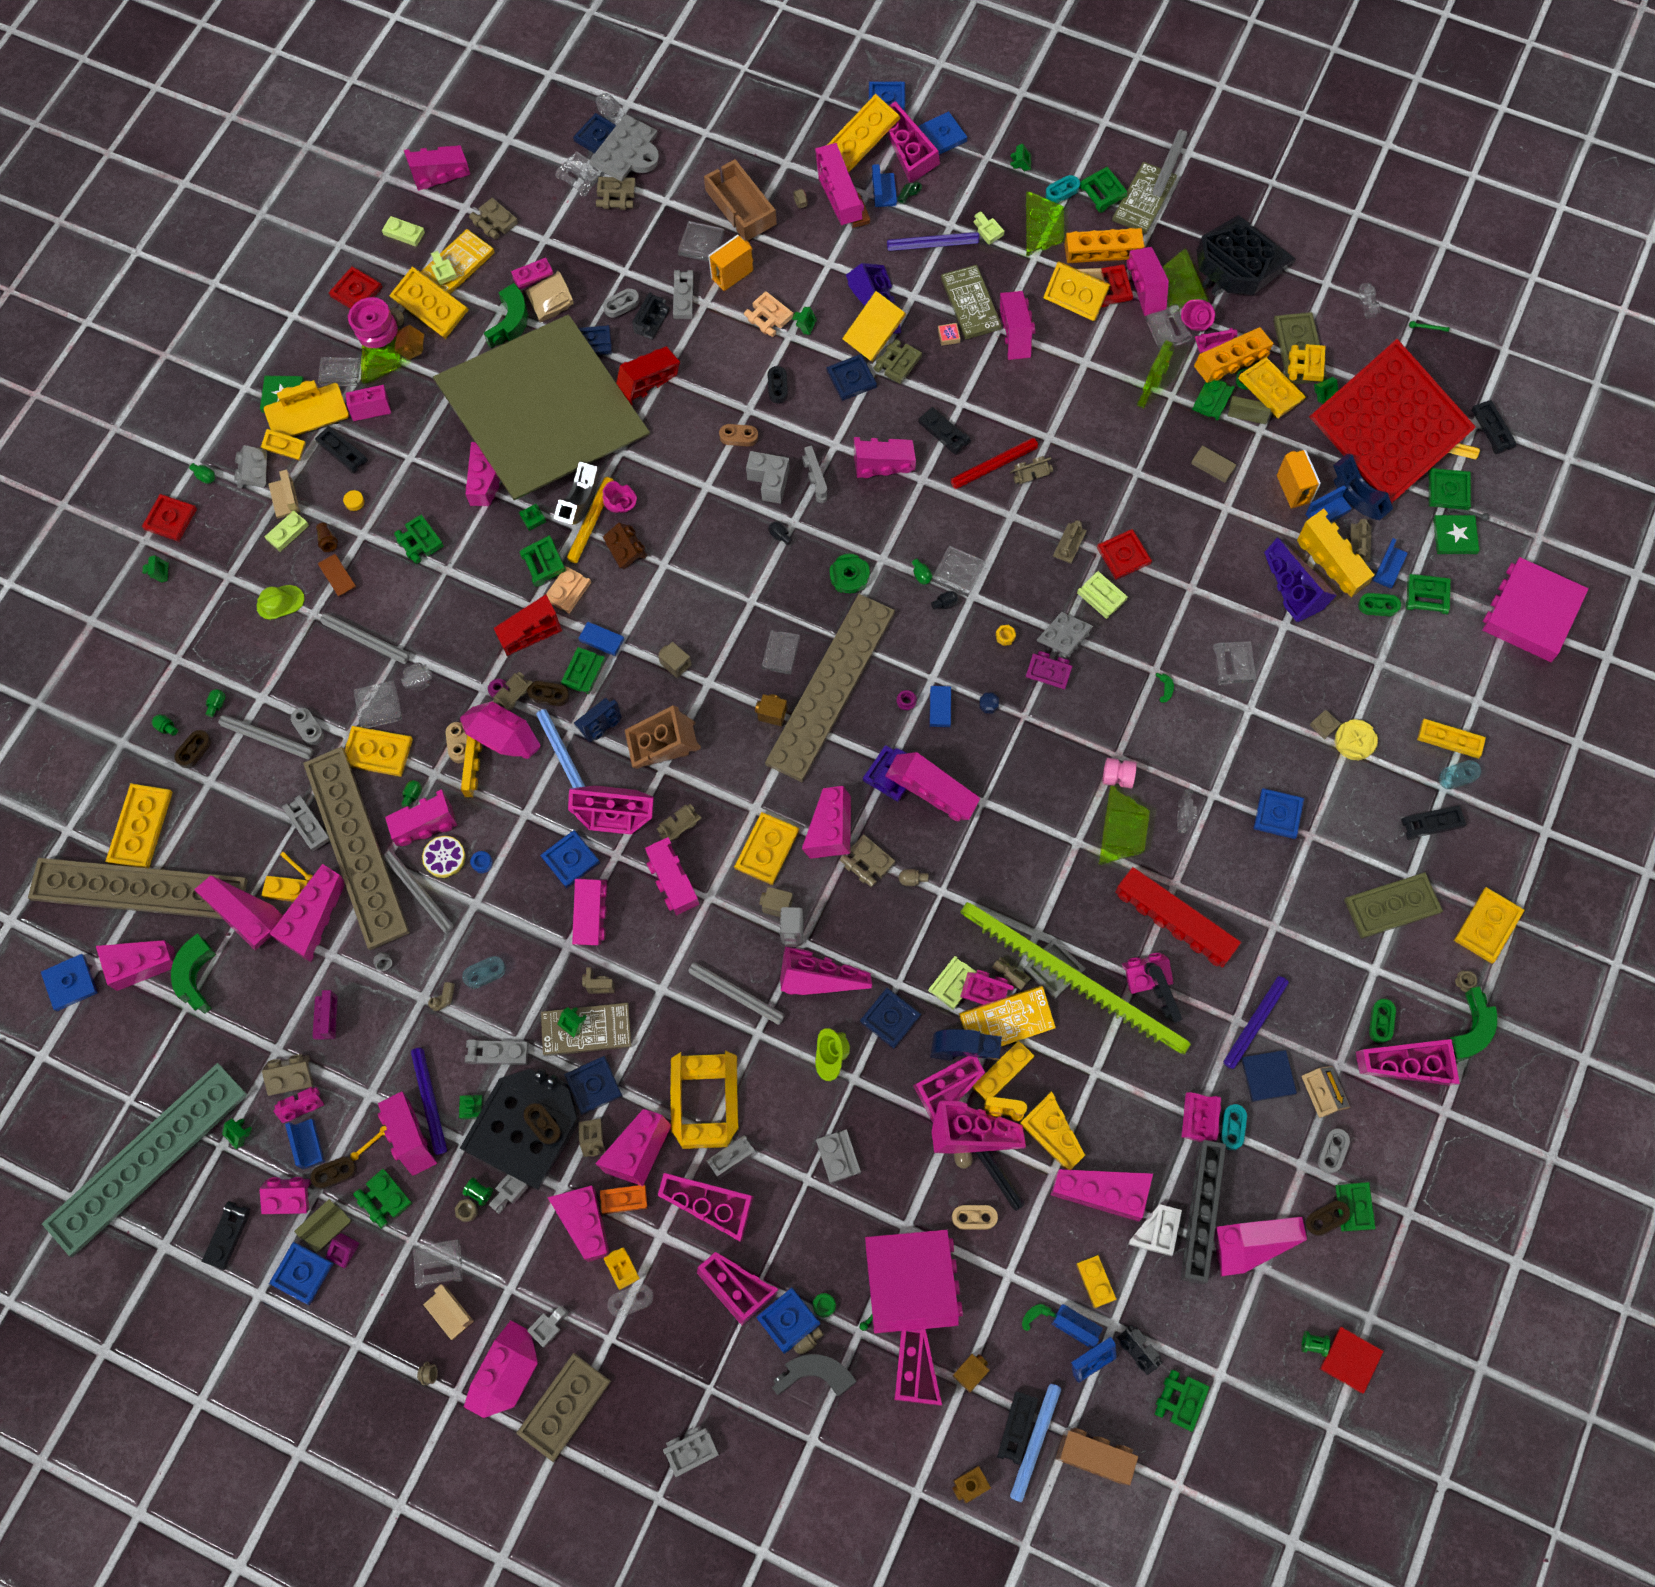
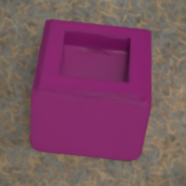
M340 1233L332 1239L325 1258L342 1268H346L359 1243Z

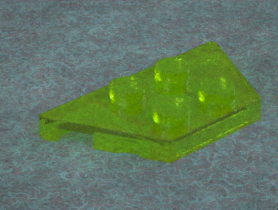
M1026 192V256H1030L1036 250L1041 249L1043 251L1052 245L1063 243L1064 206L1034 193Z
M1184 249L1162 267L1169 280L1167 306L1170 308H1183L1186 302L1194 299L1208 302L1187 249Z
M396 336L390 343L380 348H367L362 345V384H366L401 367L402 355L395 351Z
M1165 340L1149 371L1142 390L1143 394L1137 406L1144 408L1154 388H1159L1163 379L1162 375L1167 373L1174 353L1172 342Z
M1114 786L1109 788L1098 863L1100 865L1142 854L1145 850L1150 810L1142 805H1138L1129 796H1124Z

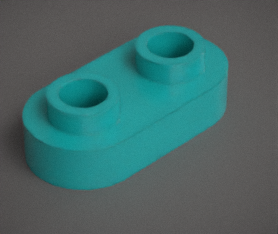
M1068 175L1050 184L1046 188L1045 197L1047 201L1059 203L1075 195L1079 191L1080 180L1076 176Z
M1238 1104L1228 1106L1223 1113L1220 1141L1226 1144V1149L1228 1150L1240 1148L1245 1139L1247 1113ZM1232 1113L1237 1115V1121L1231 1119L1230 1115ZM1229 1135H1232L1235 1138L1234 1143L1229 1142Z

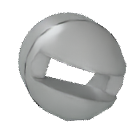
M380 952L374 956L373 963L376 970L386 971L392 966V960L387 953Z

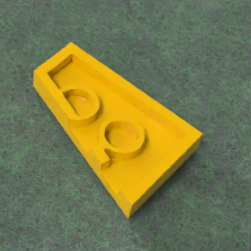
M1051 1092L1020 1124L1066 1170H1072L1085 1154L1073 1131H1071L1062 1110H1060L1054 1094Z

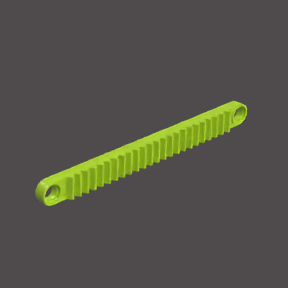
M966 902L961 909L962 915L982 927L983 934L990 932L989 937L993 938L996 936L997 943L1004 941L1005 948L1012 946V952L1018 950L1019 957L1026 955L1027 962L1034 960L1035 967L1040 964L1041 971L1048 969L1049 976L1056 974L1057 981L1064 979L1063 984L1067 985L1070 983L1071 990L1078 988L1079 995L1086 993L1087 1000L1093 998V1004L1100 1002L1101 1009L1108 1007L1109 1014L1115 1012L1116 1018L1123 1017V1023L1125 1024L1130 1021L1131 1028L1139 1027L1138 1032L1142 1033L1145 1031L1147 1038L1153 1036L1155 1043L1161 1041L1181 1054H1186L1191 1046L1180 1035L973 904Z

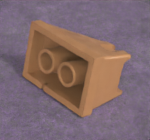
M673 705L625 729L632 767L639 769L659 762L689 755L690 751L701 749V746L696 741L693 725L696 724L695 721L680 712L679 708Z

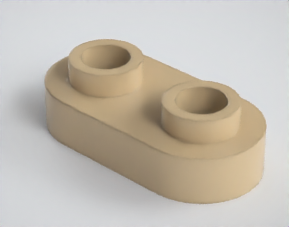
M454 722L446 728L448 754L453 762L463 763L467 735L464 732L462 723ZM454 730H459L457 734H453ZM456 749H462L459 753H455Z
M988 1205L958 1206L952 1214L953 1224L961 1230H988L993 1228L998 1220L996 1210ZM961 1214H965L967 1216L966 1222H961L959 1220V1216ZM983 1214L990 1216L989 1222L982 1220Z

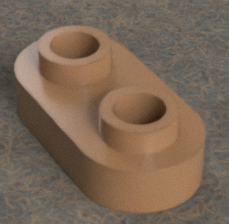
M726 424L719 431L720 440L725 445L753 446L758 441V431L750 425Z

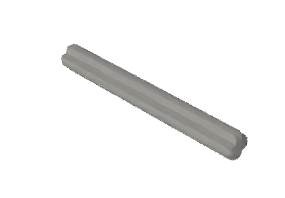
M1180 129L1176 134L1152 193L1154 196L1160 197L1163 194L1186 140V130Z
M324 613L320 619L323 625L398 662L406 664L410 658L407 652L328 613Z
M222 715L218 721L222 727L302 758L311 759L314 753L310 747L227 715Z
M392 850L383 855L385 861L443 932L448 933L452 930L453 924Z
M696 962L691 964L688 970L691 975L777 1025H780L783 1021L784 1013Z

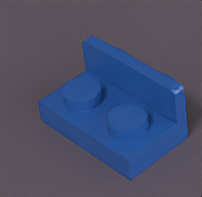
M1065 1304L1060 1306L1051 1325L1090 1349L1096 1347L1099 1341L1098 1337L1102 1332L1101 1326Z

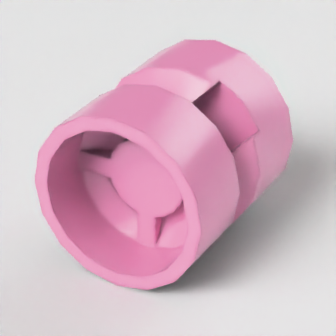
M1107 757L1102 784L1115 786L1116 783H1119L1120 787L1132 789L1137 762L1124 760L1120 763L1119 759Z

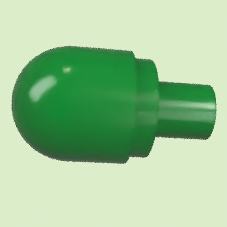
M195 463L189 466V469L194 472V476L201 482L210 484L215 480L214 471L207 466H198Z
M919 559L913 560V572L917 581L923 585L929 584L933 577L927 565L921 564Z
M214 689L209 693L206 700L208 709L205 715L214 717L216 710L219 711L225 701V694L222 690Z
M158 714L153 717L152 726L160 733H169L172 736L178 733V729L174 727V723L167 716Z
M411 780L406 784L402 792L404 799L401 806L405 808L410 806L411 802L418 800L422 792L420 782Z

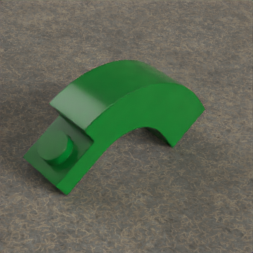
M515 283L498 292L501 303L508 312L500 323L484 332L486 342L491 349L502 344L506 339L511 341L520 337L526 328L528 312L524 297Z
M197 933L180 948L175 956L171 969V983L176 996L184 1003L188 1002L195 1011L200 1010L205 1014L212 1008L199 992L196 979L200 968L217 954L207 941Z
M1480 987L1471 988L1465 993L1472 1015V1027L1469 1033L1449 1038L1452 1039L1456 1062L1467 1060L1482 1051L1491 1042L1496 1032V1006L1486 1007L1487 998Z

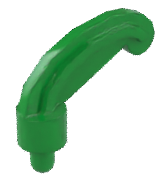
M1156 673V677L1160 678L1159 681L1165 683L1164 696L1159 699L1161 703L1169 701L1173 694L1174 683L1168 675Z
M1035 1305L1024 1316L1022 1327L1025 1331H1029V1323L1040 1314L1047 1317L1048 1315L1055 1317L1056 1314L1046 1305Z

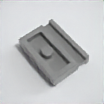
M847 1129L816 1139L830 1184L856 1174H861Z

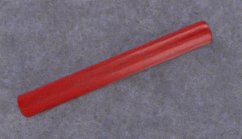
M1031 438L951 478L953 488L957 489L1037 449L1038 442L1035 438Z

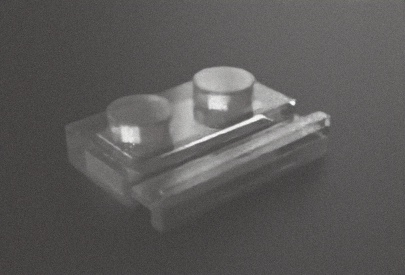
M321 357L319 379L317 380L319 385L327 386L337 383L338 386H358L357 380L359 379L361 361L359 358Z
M771 630L762 662V669L791 675L800 635Z
M1185 789L1178 802L1180 809L1178 811L1177 833H1186L1189 826H1192L1193 819H1196L1197 807L1193 806V799H1191L1193 790Z

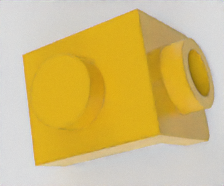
M624 1247L614 1250L604 1257V1261L619 1290L640 1279Z

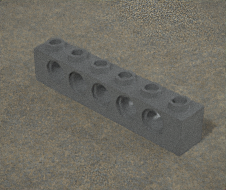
M1202 1140L1198 1145L1180 1278L1182 1281L1201 1285L1208 1283L1226 1144Z

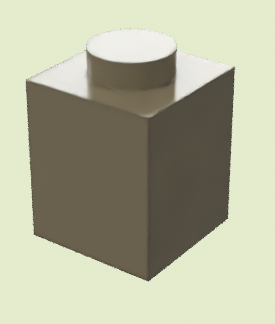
M671 642L668 646L665 645L659 652L660 664L677 679L692 665L690 656L674 642Z
M768 887L766 893H762L759 905H762L763 913L781 917L780 909L792 906L793 893Z

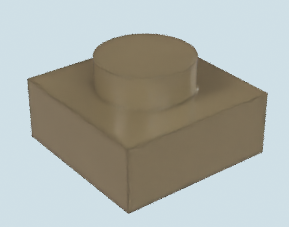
M1327 710L1322 712L1310 724L1324 740L1341 725Z

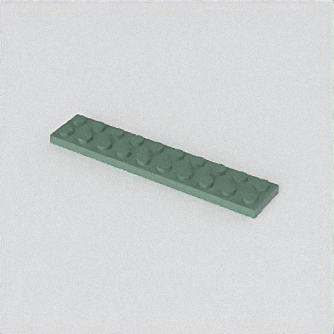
M217 1063L49 1216L42 1225L70 1257H74L244 1100L248 1094Z

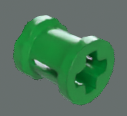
M472 1177L462 1194L466 1197H472L478 1201L480 1206H484L491 1197L493 1188L483 1186L477 1182L476 1178Z
M1304 1331L1301 1351L1307 1353V1351L1320 1353L1322 1357H1327L1330 1348L1329 1336L1324 1335V1337L1311 1335L1309 1331Z

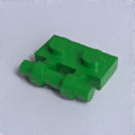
M422 514L405 524L407 532L403 534L401 530H397L394 533V536L397 538L396 542L405 549L407 557L413 560L415 564H419L422 561L419 553L424 552L428 557L444 547L442 541ZM414 538L417 544L412 547L409 542Z
M385 1169L379 1171L366 1183L367 1187L371 1190L370 1192L364 1194L361 1189H358L353 1194L358 1200L357 1204L369 1213L370 1220L373 1223H377L381 1229L388 1224L384 1218L385 1215L390 1213L393 1218H396L412 1204V1201ZM376 1197L383 1205L378 1210L372 1203Z
M1171 1369L1169 1377H1166L1163 1385L1165 1387L1160 1398H1157L1155 1404L1157 1408L1154 1415L1163 1418L1165 1411L1168 1410L1172 1412L1169 1422L1193 1432L1210 1387L1188 1376L1184 1384H1180L1177 1382L1180 1373ZM1174 1390L1180 1392L1176 1405L1169 1402Z

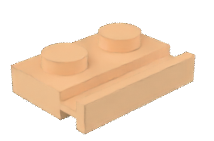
M566 566L567 571L558 576L546 594L552 605L570 614L591 584V580Z

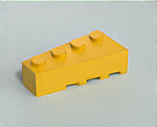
M1323 508L1305 522L1297 541L1300 547L1312 556L1314 562L1320 564L1327 575L1340 585L1341 590L1350 597H1353L1370 584L1374 574L1359 554L1354 555L1351 543L1348 539L1344 540L1337 532L1339 527L1335 522L1332 524L1326 518L1328 513Z

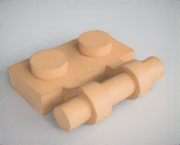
M766 291L753 302V308L756 310L752 312L747 309L744 312V316L748 318L751 324H756L761 332L771 337H774L776 334V330L772 328L774 325L781 329L793 317L792 311ZM762 315L768 319L766 322L760 319Z

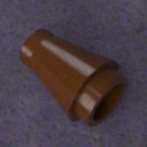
M319 523L316 526L318 547L324 552H332L337 548L338 540L329 529L327 523Z

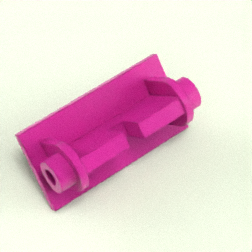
M1229 328V330L1209 334L1202 333L1200 336H1195L1199 353L1237 337V330Z
M310 1087L297 1093L298 1100H295L294 1096H290L278 1101V1104L274 1105V1113L282 1123H285L324 1106L323 1101L319 1097L320 1092L318 1088Z

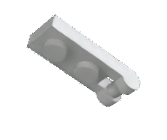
M674 270V319H693L694 270H687V272Z
M812 446L804 448L803 464L805 468H809L808 477L810 483L815 485L816 501L818 503H825L827 501V486Z
M298 795L294 798L295 801L289 805L286 803L282 808L309 848L314 852L329 842L330 839L303 798ZM299 807L301 808V810H299L298 812H296V813L293 812V811H295L296 809H298Z
M467 1040L466 1048H468V1054L465 1055V1063L527 1065L529 1043L524 1041ZM477 1049H483L482 1056H476Z

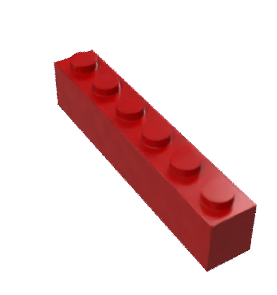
M1134 867L1130 869L1116 889L1115 893L1118 894V897L1123 902H1130L1140 914L1148 915L1154 919L1153 921L1161 928H1167L1176 939L1184 940L1193 951L1204 954L1208 957V961L1215 966L1223 968L1241 943Z

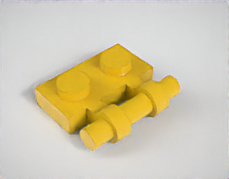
M1306 344L1305 350H1299L1298 345H1292L1288 356L1290 360V365L1288 366L1289 379L1292 381L1296 380L1298 374H1303V380L1323 381L1325 346ZM1304 360V364H1298V361Z

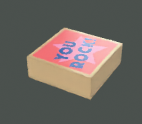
M957 323L938 326L941 346L960 343Z

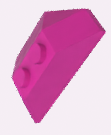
M492 701L473 706L460 717V722L466 735L499 754L514 757L522 756L525 759H529L540 749L541 745L527 721Z
M604 786L570 788L568 810L589 830L631 835L652 819L654 797L633 789Z
M510 1320L493 1342L470 1385L464 1408L482 1418H487L516 1406L538 1365L533 1337L527 1331L528 1329Z

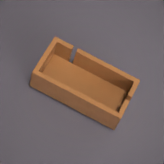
M736 159L721 167L723 183H721L719 169L704 176L706 192L733 227H736V231L744 241H748L777 225L776 210Z

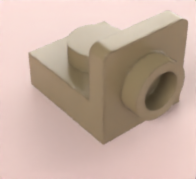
M586 967V974L582 976V985L586 987L589 994L615 993V984L612 979L606 976H599L593 979L594 973L592 968Z
M601 1118L578 1122L579 1143L583 1156L604 1154L606 1150L603 1142Z

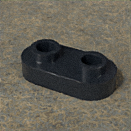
M774 366L767 373L769 399L779 404L788 398L787 373L783 367Z

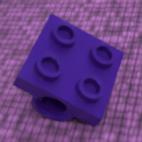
M885 745L863 777V781L899 802L907 789L885 775L896 755L907 753L897 748L893 750Z

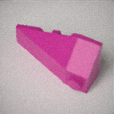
M212 875L194 889L255 951L271 937V931L283 917L273 905Z
M785 946L780 986L781 991L787 994L808 995L869 989L872 987L871 973L846 964L838 966L830 958L825 957L824 960L813 957V952Z
M961 1101L939 1102L931 1131L934 1153L956 1154L1023 1149L1026 1147L1022 1125L1000 1116L996 1118L986 1114V1111L982 1109H973Z
M1302 1217L1216 1227L1214 1244L1221 1277L1245 1273L1306 1241L1307 1236Z

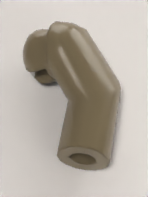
M445 982L442 995L430 998L428 1006L434 1011H440L451 1004L455 984Z

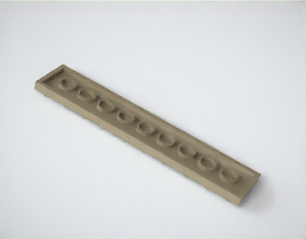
M858 594L765 762L766 766L803 783L895 614L894 609Z
M341 746L304 762L307 776L367 948L372 950L409 934V928L345 749Z
M38 858L28 894V899L31 901L223 919L194 891L212 874ZM212 875L244 892L246 891L248 882L246 878Z

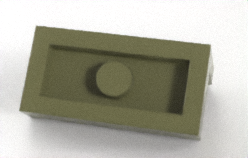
M1232 396L1228 417L1266 424L1271 409L1267 408L1262 402Z
M328 1199L294 1232L299 1238L305 1240L316 1253H319L351 1223V1219L335 1201Z

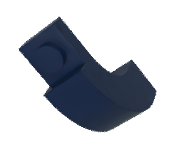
M1346 454L1333 465L1337 478L1334 479L1337 489L1345 485L1346 490L1343 497L1358 512L1380 521L1393 510L1388 493L1372 488L1363 480L1352 454Z
M940 1030L933 1034L930 1058L952 1061L953 1057L971 1056L999 1060L1002 1037L981 1034L980 1031Z

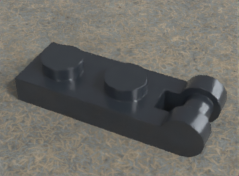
M1492 400L1473 406L1471 411L1489 439L1495 454L1502 453L1504 449L1510 450L1516 447L1514 437Z
M933 407L918 420L919 424L955 455L961 451L963 446L971 443V439L967 434L958 430Z
M330 426L315 438L322 448L342 463L352 474L358 471V467L361 464L364 465L368 461L360 451ZM354 456L356 459L351 462L350 459Z
M1460 805L1410 815L1401 819L1402 825L1407 830L1405 833L1407 840L1460 829L1467 825ZM1419 822L1420 828L1415 829L1414 823Z
M1153 962L1146 963L1144 972L1152 977L1155 984L1152 987L1154 994L1163 1003V1006H1161L1163 1015L1174 1023L1183 1020L1162 969Z
M232 1201L226 1203L223 1215L201 1262L222 1270L226 1269L250 1215V1208L245 1206L238 1207ZM233 1215L238 1218L236 1223L230 1221Z
M1015 1391L997 1452V1458L1002 1460L1007 1458L1013 1460L1012 1463L1020 1465L1038 1398ZM1009 1441L1017 1443L1016 1451L1007 1448Z

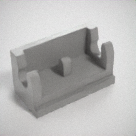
M744 1135L706 1161L718 1180H720L754 1157L756 1152Z

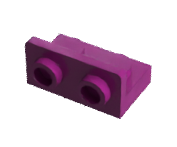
M1038 651V654L1033 653L1026 677L1065 689L1073 665L1069 664L1070 660L1058 657V660L1050 658V654Z
M322 990V996L315 997L313 1039L315 1040L335 1039L338 996L331 990Z

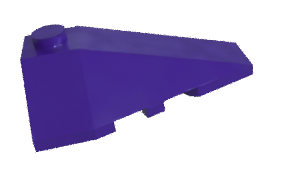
M861 263L846 274L848 286L864 306L875 291L893 304L895 303L894 297L890 295L889 289L892 288L884 265ZM900 324L893 334L901 333Z
M1277 537L1264 552L1271 572L1276 577L1278 591L1282 593L1284 607L1296 622H1300L1324 610L1337 596L1329 585L1280 538Z

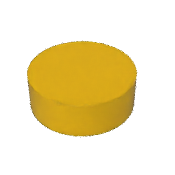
M349 491L343 498L346 508L350 511L360 510L364 506L365 501L359 491Z

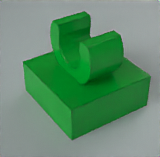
M1024 144L1017 145L1016 152L1010 155L1014 161L1010 165L1013 169L1021 167L1024 172L1031 170L1030 152Z
M804 307L801 313L795 312L792 320H797L796 327H799L803 334H811L817 321L811 307Z
M1331 377L1327 380L1324 379L1318 384H1314V391L1317 394L1318 402L1321 404L1325 403L1338 391L1336 378Z
M537 504L519 512L529 531L546 523V519Z
M156 555L150 556L148 564L143 565L142 573H148L150 578H154L161 583L168 581L169 563Z
M567 1007L562 1011L557 1025L574 1038L580 1033L587 1016L584 1014L582 1017H579L577 1015V1007L572 1010Z
M482 1095L460 1096L459 1118L476 1119L483 1108L484 1097Z
M231 1118L225 1122L222 1135L236 1150L244 1145L245 1137H248L252 1130L251 1126L247 1129L241 1128L245 1121L243 1118L236 1122Z

